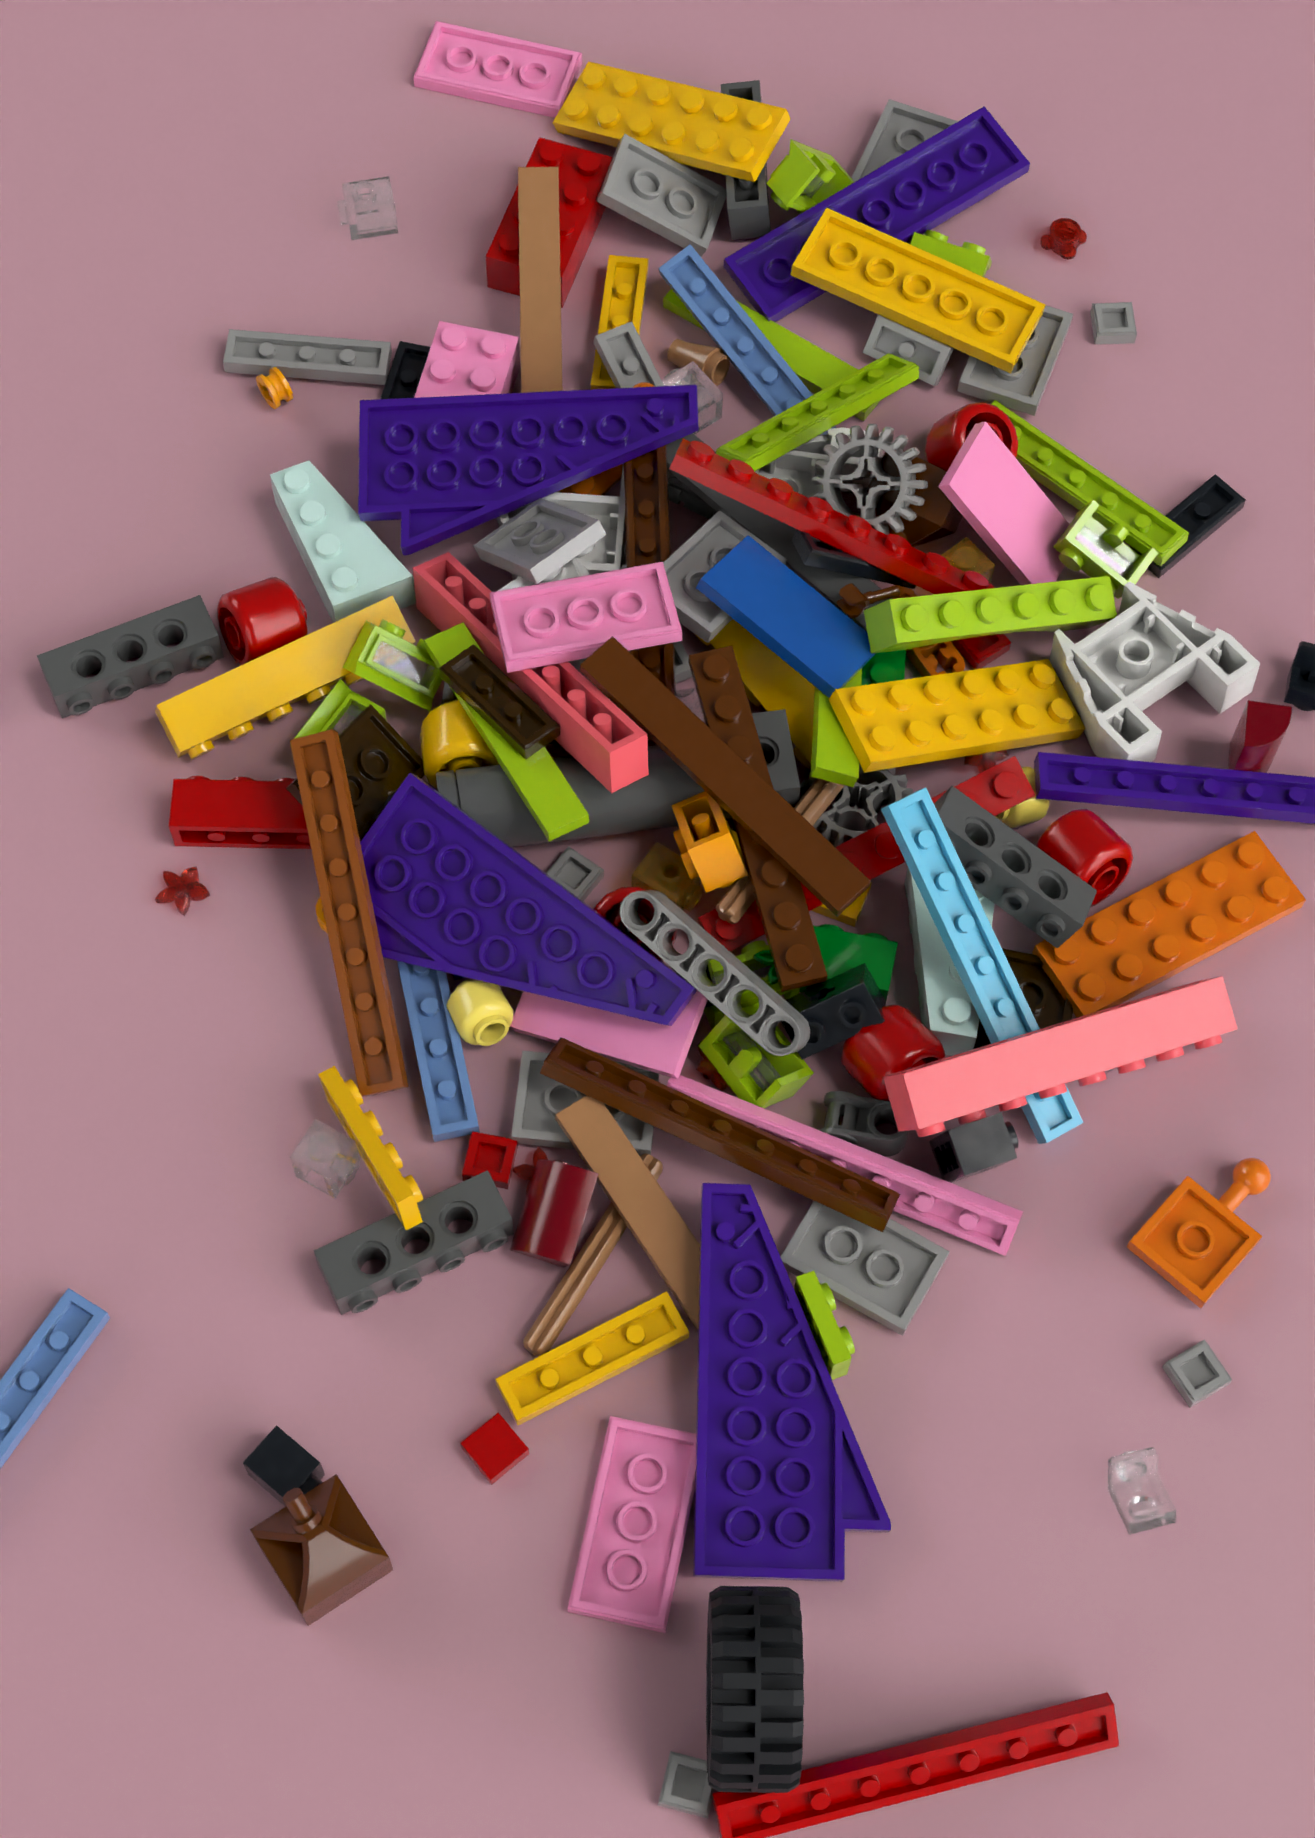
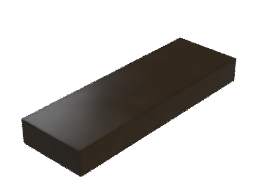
M474 644L439 668L440 678L525 759L560 735V726Z

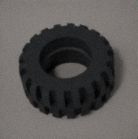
M719 1586L709 1593L706 1660L708 1785L718 1792L788 1793L800 1784L803 1755L804 1659L800 1597L798 1593L789 1587Z

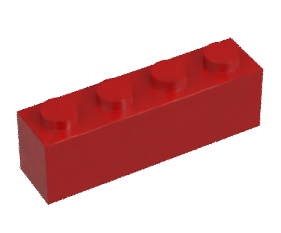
M205 776L173 779L169 829L174 845L185 847L311 849L303 806L286 789L295 779L279 778L275 781H256L249 777H235L231 780H212Z

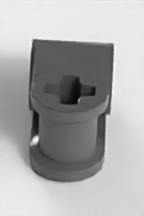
M844 1091L826 1093L824 1105L827 1107L824 1127L819 1129L820 1131L882 1156L896 1155L905 1147L908 1131L885 1135L876 1129L882 1123H890L897 1127L890 1101L861 1097ZM843 1116V1123L839 1125L840 1117Z

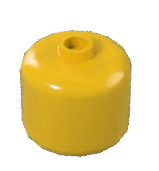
M459 700L441 704L431 710L422 721L420 742L424 773L429 784L437 790L436 772L449 770L456 772V769L499 764Z

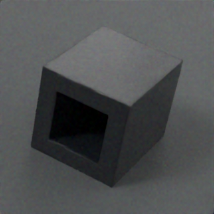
M277 1425L243 1462L248 1475L285 1507L283 1496L288 1491L300 1488L303 1494H306L323 1483L321 1479L325 1476L321 1463Z

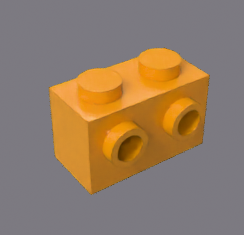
M706 791L671 805L680 828L674 831L673 835L691 880L699 877L707 893L717 888L728 887L734 884L736 880L748 876L722 808Z

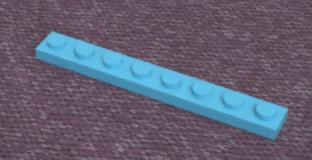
M927 788L920 789L881 808L991 1044L1040 1029ZM1068 1088L1065 1093L1040 1099L1038 1092L1025 1096L1027 1104L1021 1106L1038 1144L1048 1143L1084 1123Z

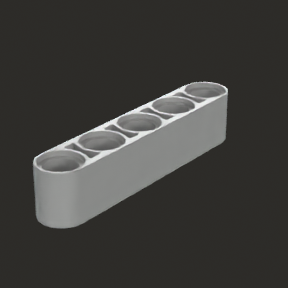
M642 890L632 892L624 898L620 905V917L626 928L767 1052L777 1056H784L799 1051L806 1046L810 1038V1027L804 1016L666 895L655 890ZM644 898L649 900L654 907V917L648 924L639 918L637 912L638 906ZM677 929L683 930L689 938V947L683 954L678 953L672 945V936ZM712 959L720 962L724 969V977L719 984L712 983L706 974V967ZM746 990L754 992L759 999V1009L754 1015L746 1013L741 1006V996ZM780 1021L788 1022L794 1029L795 1036L790 1046L783 1045L776 1037V1026Z

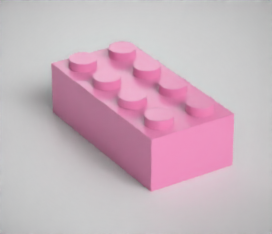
M439 321L414 398L512 393L520 369L519 337Z

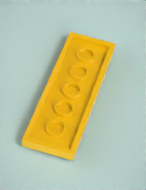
M588 61L552 123L558 133L617 147L623 135L627 134L680 164L755 182L787 127L790 116L786 108Z
M827 207L792 264L790 274L1010 374L1042 317L1046 306L1044 303Z
M1049 659L835 689L828 699L864 773L1076 739L1086 729Z

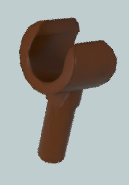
M850 583L840 589L839 595L843 599L838 600L836 603L849 617L856 618L870 604L899 596L900 590L896 585L863 594L853 583Z

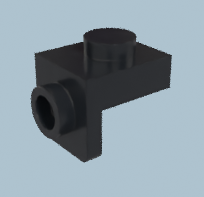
M1302 641L1298 645L1288 674L1284 702L1293 704L1298 709L1304 711L1315 710V644Z

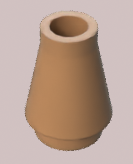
M676 339L672 342L667 354L669 362L676 364L705 387L720 385L730 367V359L727 355H724L721 348L685 342L681 339Z

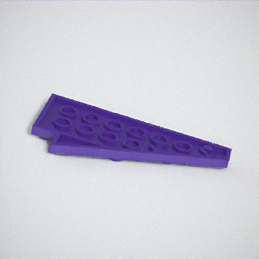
M697 385L360 400L358 496L360 520H401L402 554L411 555L532 503L539 498L546 497L699 431Z
M412 773L408 774L360 842L384 958L668 1026L673 1025L697 992V989L674 969Z
M702 1183L693 1577L842 1582L845 1580V1531L890 1532L891 1521L751 1185Z

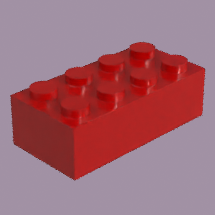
M539 137L526 167H558L560 275L561 308H563L606 206L597 202V198L613 157ZM517 185L485 257L487 287L520 296Z

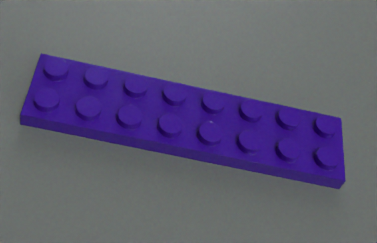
M984 106L726 257L723 267L755 310L765 316L768 321L777 322L827 292L790 275L792 264L826 207L903 242L910 243L914 232L922 235L925 234L926 230H932L1028 173L1030 162Z

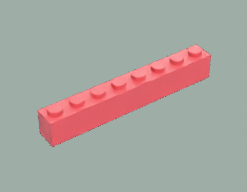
M447 552L412 568L416 608L441 632L464 622L484 655L560 726V735L555 740L609 792L614 793L649 775L647 733L569 662L507 673L490 603V593L492 591L453 555Z
M1223 976L1198 980L884 1076L883 1079L898 1132L916 1130L918 1137H924L946 1130L944 1121L958 1118L959 1124H965L987 1117L985 1109L995 1105L999 1106L1000 1111L1024 1106L1027 1104L1025 1096L1038 1092L1040 1099L1067 1092L1065 1083L1078 1080L1079 1086H1085L1106 1080L1105 1071L1116 1067L1119 1074L1146 1067L1144 1059L1156 1055L1158 1062L1184 1055L1183 1046L1194 1043L1195 1049L1222 1043L1221 1034L1237 1030L1238 1028Z

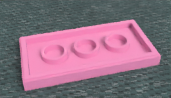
M436 21L415 72L414 87L555 118L575 84L582 65V53Z
M976 423L938 487L1020 585L1056 582L1065 565L1059 560L1060 552L1053 546L1067 529L1069 523L988 423ZM1077 535L1075 539L1079 541L1080 536Z
M663 562L490 593V603L507 673L588 658L612 636L628 651L682 641V629Z
M697 990L673 1025L668 1026L523 991L510 1028L515 1032L552 1043H557L560 1037L565 1038L610 1060L678 1079L708 999Z
M610 1416L568 1604L569 1613L666 1633L695 1491L696 1434Z

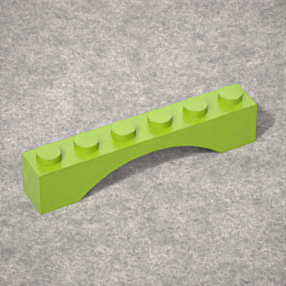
M1110 576L889 599L863 610L871 654L906 650L994 634L1026 631L1055 632L1058 629L1061 631L1087 629L1110 621L1117 616Z

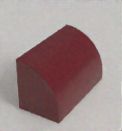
M1248 700L1230 742L1228 769L1267 773L1290 724L1292 707Z
M538 1160L510 1251L562 1268L571 1265L599 1174L557 1161Z

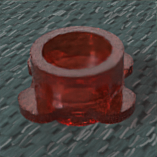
M1060 218L1051 223L1049 233L1041 237L1040 245L1043 249L1052 250L1063 259L1069 260L1076 256L1078 246L1086 242L1087 234L1081 230L1080 225L1076 221L1069 218Z

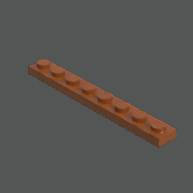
M331 729L292 739L290 744L358 1089L362 1097H368L408 1088L409 1085L339 733Z

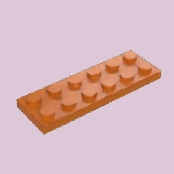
M1253 831L1086 918L1083 926L1059 948L1044 940L1034 946L1032 953L1040 958L1044 964L1042 968L1064 1000L1067 997L1070 1001L1075 1016L1080 1017L1122 1004L1302 908L1306 899L1256 831Z

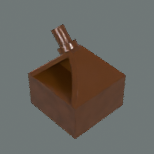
M885 452L882 457L884 471L890 476L900 477L895 461ZM918 457L911 460L912 464L924 463L926 470L921 473H915L916 480L927 481L928 487L925 489H915L914 495L921 496L925 499V502L922 506L910 503L909 508L917 516L914 521L906 520L900 516L904 525L903 531L895 532L889 526V534H896L905 538L912 547L954 534L963 518V515L938 487L947 471ZM873 477L868 488L877 487V485H887L888 482L877 481V478ZM890 490L884 493L881 497L880 508H875L876 517L886 513L893 506L900 490Z
M337 1474L306 1494H303L300 1488L291 1489L283 1496L286 1507L250 1529L257 1544L308 1626L393 1571L389 1556Z

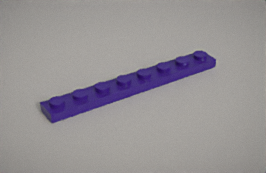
M1038 752L1034 760L1036 799L1315 824V777Z

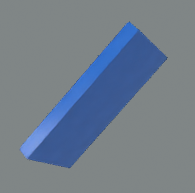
M749 535L711 568L696 586V589L829 698L835 689L843 688L876 654H871L868 633Z

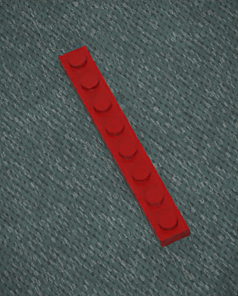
M683 438L669 467L672 471L799 531H804L818 540L841 549L933 594L994 588V585L990 584L983 575L975 571L964 572L950 565L946 558L937 553L928 552L926 554L912 547L905 538L899 535H886L877 531L865 519L855 515L848 517L833 510L832 506L821 498H808L793 491L792 486L781 479H768L757 474L750 465L736 459L730 461L715 454L710 446L703 442H690Z
M1016 756L954 786L994 816L1035 796ZM946 791L931 798L933 803L935 804ZM887 821L835 847L869 880L905 863ZM801 883L808 910L811 911L823 905ZM754 900L735 924H730L719 918L716 908L697 918L700 926L730 952L765 935L756 900Z
M1108 1692L805 1769L801 1771L799 1786L788 1793H712L720 1837L767 1838L1118 1747L1119 1739L1115 1706Z

